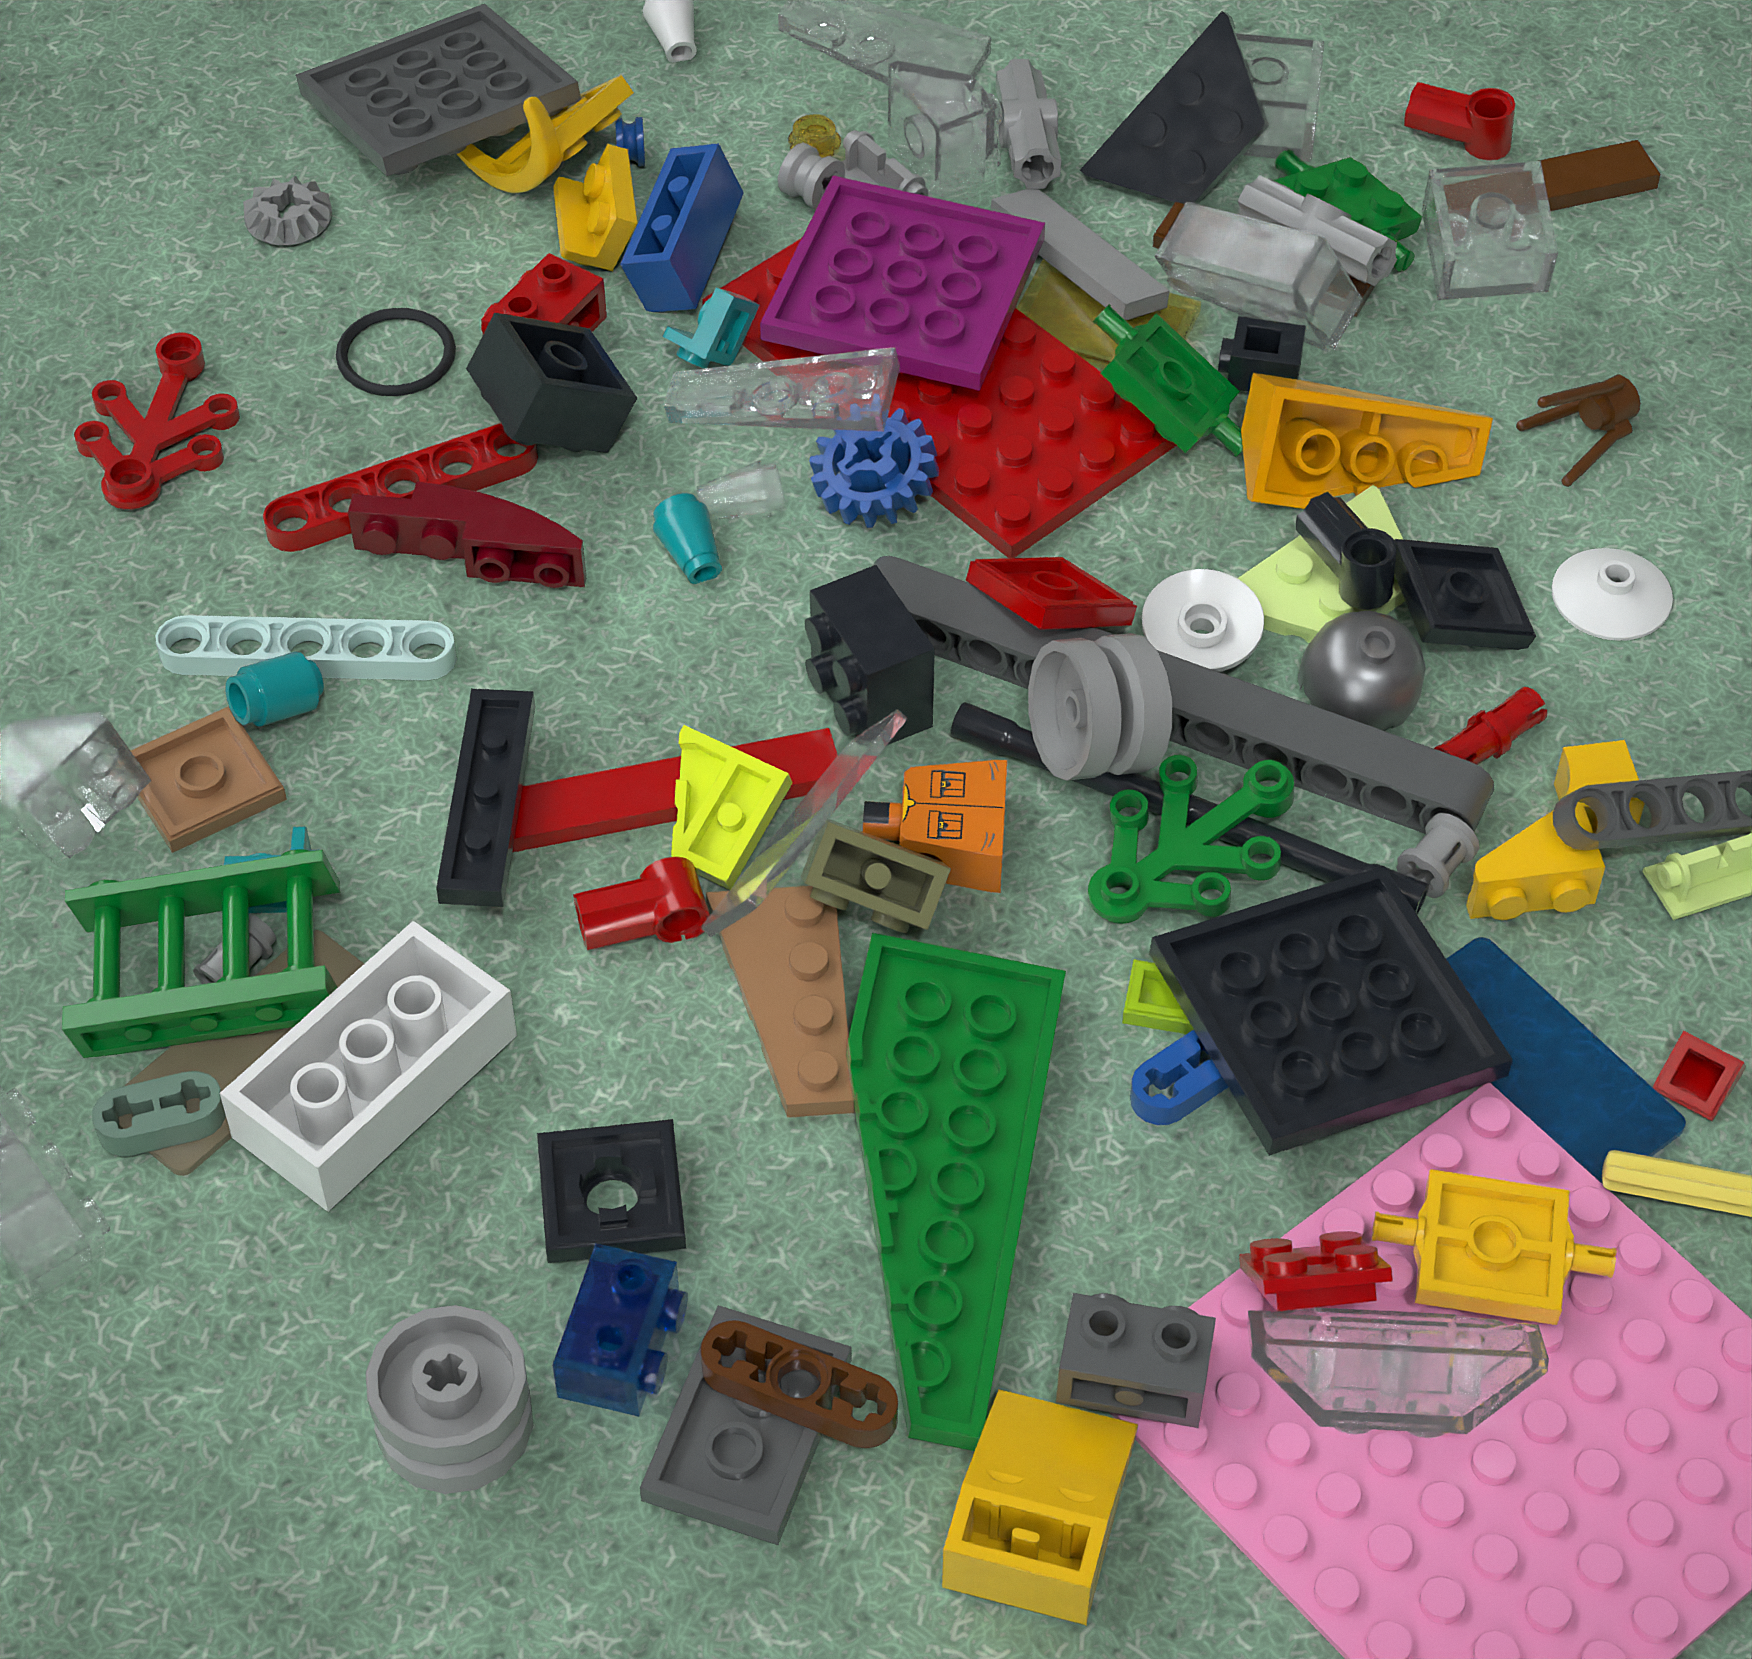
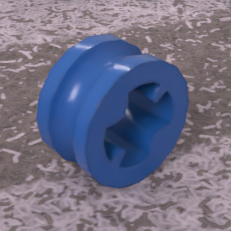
M636 117L635 121L630 124L625 123L622 118H618L615 121L617 146L628 149L629 161L633 160L638 163V166H645L643 117Z

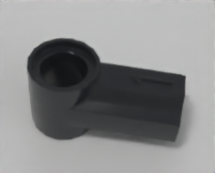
M1329 492L1310 499L1306 508L1296 517V531L1339 578V594L1342 600L1349 606L1364 610L1380 608L1388 603L1393 595L1397 544L1393 537L1384 531L1368 528L1341 497H1333Z

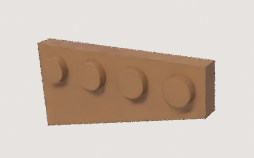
M813 886L706 892V904L711 919L717 927L727 961L737 979L743 1003L758 1034L761 1050L787 1118L854 1113V1101L846 1058L849 1037L837 908L811 898L810 894Z

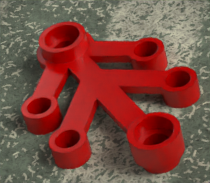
M183 332L173 333L165 336L158 342L155 351L162 378L145 419L128 399L127 390L123 383L116 380H106L98 383L92 390L95 410L103 416H111L134 444L130 455L123 456L112 444L108 426L100 421L84 422L74 432L79 453L85 457L95 458L105 471L101 481L103 496L110 505L116 508L137 509L144 507L158 497L161 491V483L193 468L205 472L214 470L223 463L224 454L221 442L217 437L209 434L198 435L188 442L186 448L155 461L160 450L208 427L215 430L232 428L240 419L236 399L224 393L212 395L205 400L203 405L172 419L186 383L194 380L205 366L201 342L192 334ZM109 396H117L113 400H103ZM218 410H229L226 413L215 414ZM91 437H101L96 441H86ZM202 451H213L207 455H198Z

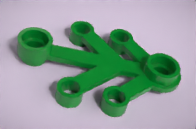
M1185 755L1167 757L1159 767L1160 787L1164 792L1158 848L1137 863L1138 834L1147 825L1149 820L1148 802L1146 797L1136 790H1123L1115 794L1110 801L1111 823L1115 828L1111 863L1097 870L1091 877L1088 885V896L1093 910L1102 918L1114 923L1123 924L1136 921L1148 907L1197 910L1200 914L1208 917L1222 915L1231 905V885L1229 880L1220 873L1246 874L1254 880H1269L1276 876L1280 870L1281 850L1275 840L1266 836L1253 837L1243 847L1210 844L1251 814L1265 818H1274L1286 813L1294 801V778L1288 768L1274 760H1263L1256 763L1244 775L1243 787L1187 827L1190 795L1196 790L1198 785L1197 766L1191 758ZM1176 772H1182L1189 776L1182 781H1173L1168 778ZM1263 781L1278 782L1276 785L1269 787L1259 784ZM1126 807H1134L1139 810L1133 816H1123L1119 813ZM1261 853L1272 857L1266 863H1256L1250 858ZM1173 870L1206 872L1199 875L1193 884L1160 881ZM1118 886L1130 888V890L1121 894L1110 891V889ZM1210 889L1218 890L1222 893L1219 898L1213 900L1201 896L1204 891Z

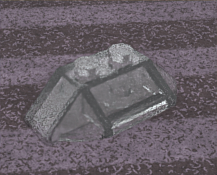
M1316 1307L1275 1311L1272 1313L1266 1310H1248L1247 1328L1251 1358L1319 1427H1333L1347 1434H1364L1372 1429L1407 1431L1414 1436L1422 1438H1436L1445 1433L1468 1434L1548 1372V1354L1539 1325L1514 1323V1325H1507L1496 1319L1457 1314Z

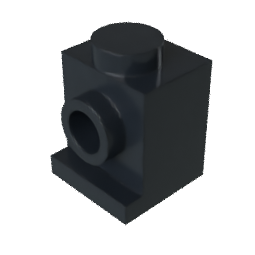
M1238 316L1234 339L1223 338L1218 371L1228 373V381L1238 390L1248 392L1253 373L1298 380L1306 326Z

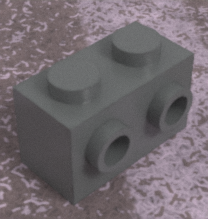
M1073 1293L1059 1366L1056 1403L1199 1428L1216 1318L1199 1315L1194 1310L1183 1306L1158 1308L1129 1303L1117 1295L1099 1293L1092 1296Z

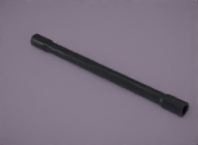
M967 702L961 704L952 723V737L998 755L1014 757L1050 772L1042 762L1033 739L1032 731L1020 727L1011 719ZM1108 771L1095 778L1072 780L1112 797L1123 790H1136L1146 797L1148 811L1162 816L1164 792L1161 790L1160 781L1139 773L1116 775ZM1191 794L1187 826L1194 823L1218 804ZM1249 816L1218 838L1238 847H1243L1253 837H1270L1280 847L1281 864L1327 882L1336 881L1382 866L1380 864L1363 862ZM1263 853L1258 854V855H1261V856H1263V857L1272 859V857H1270V856L1267 855V854H1263ZM1386 867L1418 915L1426 899L1429 884Z

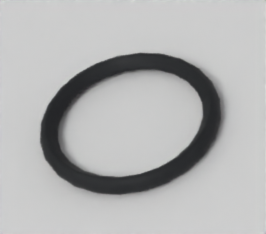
M389 308L372 312L353 322L342 334L337 344L336 361L344 378L356 388L380 396H403L422 391L438 382L449 371L455 359L456 345L449 328L437 317L411 308ZM410 319L422 322L434 329L443 341L444 353L439 365L422 379L401 385H382L370 382L354 372L348 361V349L352 340L360 331L380 321Z

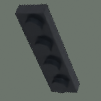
M471 688L436 886L439 904L504 907L535 714L534 691Z

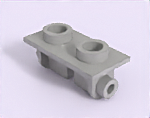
M853 130L846 135L843 141V147L846 149L845 160L842 161L845 166L844 178L935 198L928 192L925 180L918 174H912L895 158H887L886 151L874 142V138L870 133Z

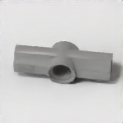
M1012 59L1004 69L996 72L995 88L999 102V144L1001 148H1008L1014 177L1024 182L1027 189H1044L1051 180L1060 177L1061 156L1057 143V103L1055 98L1047 99L1042 72L1035 69L1029 59Z
M1259 175L1255 181L1246 184L1238 199L1239 219L1283 240L1281 245L1325 267L1329 263L1364 283L1367 282L1376 286L1381 279L1389 276L1396 263L1397 242L1351 220L1352 216L1310 194L1304 197L1270 178L1267 179Z

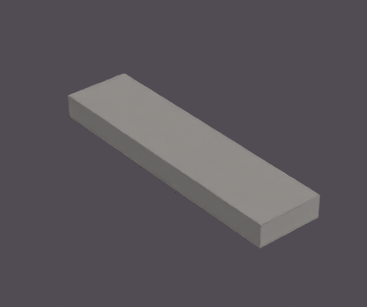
M1025 189L992 199L991 211L1045 222V239L1038 255L1105 308L1110 304L1124 320L1167 308L1170 290L1039 189Z

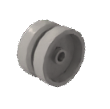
M1127 633L1102 636L1096 641L1084 638L1053 640L1041 647L1033 662L1028 686L1029 718L1035 745L1042 762L1055 777L1068 781L1095 778L1107 771L1116 775L1140 773L1158 766L1167 751L1172 730V696L1167 671L1158 651L1147 638Z
M457 1305L429 1308L396 1323L375 1346L366 1370L367 1401L375 1425L378 1446L395 1473L418 1488L443 1494L477 1490L504 1476L523 1455L534 1426L531 1396L527 1382L524 1353L507 1326L480 1310Z

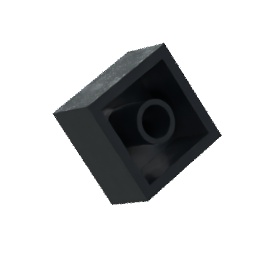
M494 313L466 367V370L481 391V396L488 402L503 425L505 433L512 440L528 446L538 443L563 447L572 452L588 450L608 453L637 400V396L590 328Z
M871 566L810 590V617L805 619L804 623L806 634L811 644V658L805 662L806 671L815 691L819 694L827 692L833 701L834 714L842 732L846 736L855 734L866 753H870L933 727L935 648L878 566Z

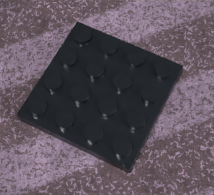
M1385 866L1154 936L1151 939L1149 955L1269 1156L1509 1075L1513 1062L1512 1057Z

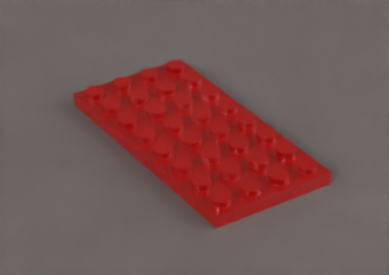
M801 239L720 288L742 295L760 305L742 345L835 420L847 426L853 422L851 418L852 410L858 409L862 413L863 418H868L872 416L876 405H882L885 417L888 418L899 408L905 410L909 423L919 418L923 422L926 435L932 436L938 454L935 456L939 468V476L929 478L933 489L931 497L1007 558L1017 557L1177 446L1174 442L1162 437L1156 430L1154 423L1135 405L1122 399L1115 392L1112 384L1100 374L1101 371L1017 308L1014 309L979 391L761 340L760 322ZM713 293L702 299V306L712 297Z

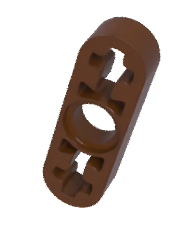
M732 1320L719 1323L712 1327L702 1340V1373L708 1385L719 1393L857 1448H873L882 1445L891 1438L897 1428L898 1396L893 1385L880 1375L743 1321ZM736 1348L746 1351V1361L737 1360L731 1368L722 1366L721 1354L730 1356ZM772 1359L767 1368L766 1382L760 1383L758 1369L765 1372L767 1360ZM794 1370L808 1371L815 1375L820 1382L818 1389L812 1395L805 1398H793L781 1391L778 1384L784 1375ZM838 1385L840 1386V1399L833 1397L832 1409L828 1410L826 1408L831 1401L832 1386ZM866 1400L877 1403V1413H869L864 1421L853 1418V1407L861 1408Z

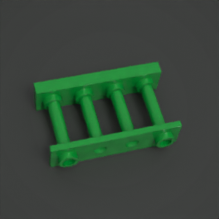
M295 849L277 857L120 882L116 880H99L88 887L65 890V903L86 932H94L93 997L86 1003L67 1005L62 1008V1031L83 1058L111 1056L285 1029L297 1025L338 988L326 966L315 967L313 897L340 893V880L322 849L315 851ZM286 901L288 967L282 972L250 977L249 907ZM222 911V978L214 983L185 987V917ZM158 921V987L150 993L120 997L121 927Z

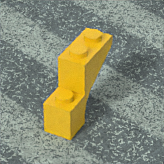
M1625 740L1563 747L1554 786L1560 801L1564 796L1587 785L1638 781L1639 778ZM1631 797L1629 803L1630 813L1635 822L1639 824L1645 803L1638 798ZM1577 802L1575 817L1578 824L1587 832L1596 833L1598 820L1595 812L1588 805ZM1552 810L1477 861L1473 873L1472 890L1468 895L1466 903L1470 919L1492 916L1497 920H1509L1520 916L1524 912L1555 909L1556 911L1567 913L1577 911L1589 904H1595L1605 871L1600 850H1577L1566 845L1557 835L1554 828V810Z

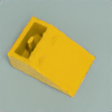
M998 1389L962 1483L943 1548L942 1588L1087 1625L1136 1438L1138 1424Z

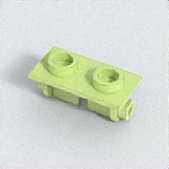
M1752 831L1749 835L1682 856L1679 853L1669 854L1664 862L1643 868L1645 877L1673 920L1752 895Z

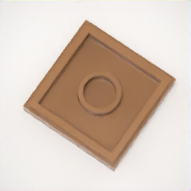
M229 706L116 757L119 770L172 853L287 800L283 785L242 724L235 719Z

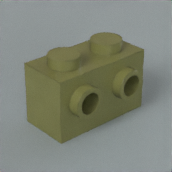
M823 817L801 878L805 884L813 886L810 894L811 898L842 910L847 909L850 901L874 910L871 916L872 921L896 931L907 933L910 924L928 930L951 868L939 860Z

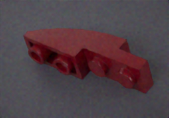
M416 482L412 499L360 494L352 495L348 515L355 550H365L377 555H388L391 553L424 555L435 560H446L449 558L464 559L467 577L481 578L491 583L516 581L540 583L550 588H560L563 586L585 587L587 577L583 540L547 517L508 500L468 489L424 482Z

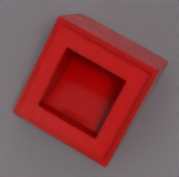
M1683 1030L1651 1089L1713 1122L1745 1071L1746 1065L1745 1062Z

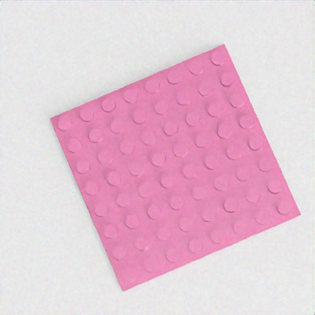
M1490 1082L1482 1085L1281 1237L1282 1239L1291 1240L1293 1248L1320 1246L1319 1236L1325 1233L1338 1231L1361 1233L1362 1241L1368 1246L1377 1247L1378 1255L1392 1267L1393 1281L1376 1283L1377 1301L1277 1311L1240 1268L1188 1307L1199 1315L1216 1318L1199 1428L1110 1413L1115 1419L1138 1424L1135 1440L1345 1659H1675L1752 1592V1319L1612 1192L1604 1188L1602 1183ZM1430 1169L1570 1190L1568 1222L1574 1235V1243L1616 1248L1614 1274L1612 1278H1608V1276L1570 1271L1569 1277L1563 1285L1562 1312L1557 1325L1415 1303L1418 1266L1413 1254V1246L1371 1241L1375 1212L1417 1219L1418 1213L1425 1202L1426 1183Z

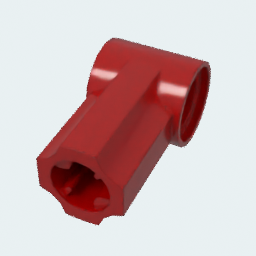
M1417 82L1411 92L1405 111L1404 126L1463 142L1465 150L1478 159L1498 160L1505 157L1511 149L1516 103L1508 92L1501 89L1485 88L1468 95Z
M666 857L653 862L640 874V879L573 894L579 928L587 950L654 934L663 942L674 943L682 941L681 935H684L686 940L698 937L705 932L711 922V916L693 862L683 857Z

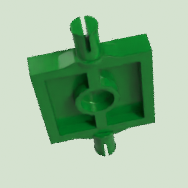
M1288 149V151L1284 150L1279 154L1275 161V168L1286 176L1273 181L1294 190L1295 193L1304 197L1310 194L1350 214L1352 216L1351 220L1397 242L1395 253L1397 260L1394 267L1398 272L1406 270L1412 264L1415 257L1414 252L1408 250L1398 240L1415 234L1419 229L1423 216L1409 206L1400 194L1390 190L1368 172L1365 165L1354 160L1352 157L1314 167L1307 165L1291 149Z
M1108 304L1092 323L1096 324L1118 345L1115 349L1114 359L1100 373L1112 384L1115 392L1122 399L1135 405L1154 423L1156 430L1162 437L1174 442L1184 453L1201 437L1209 436L1212 433L1237 457L1243 451L1241 429L1227 416L1230 403L1240 391L1157 313L1147 324L1138 325L1133 328Z

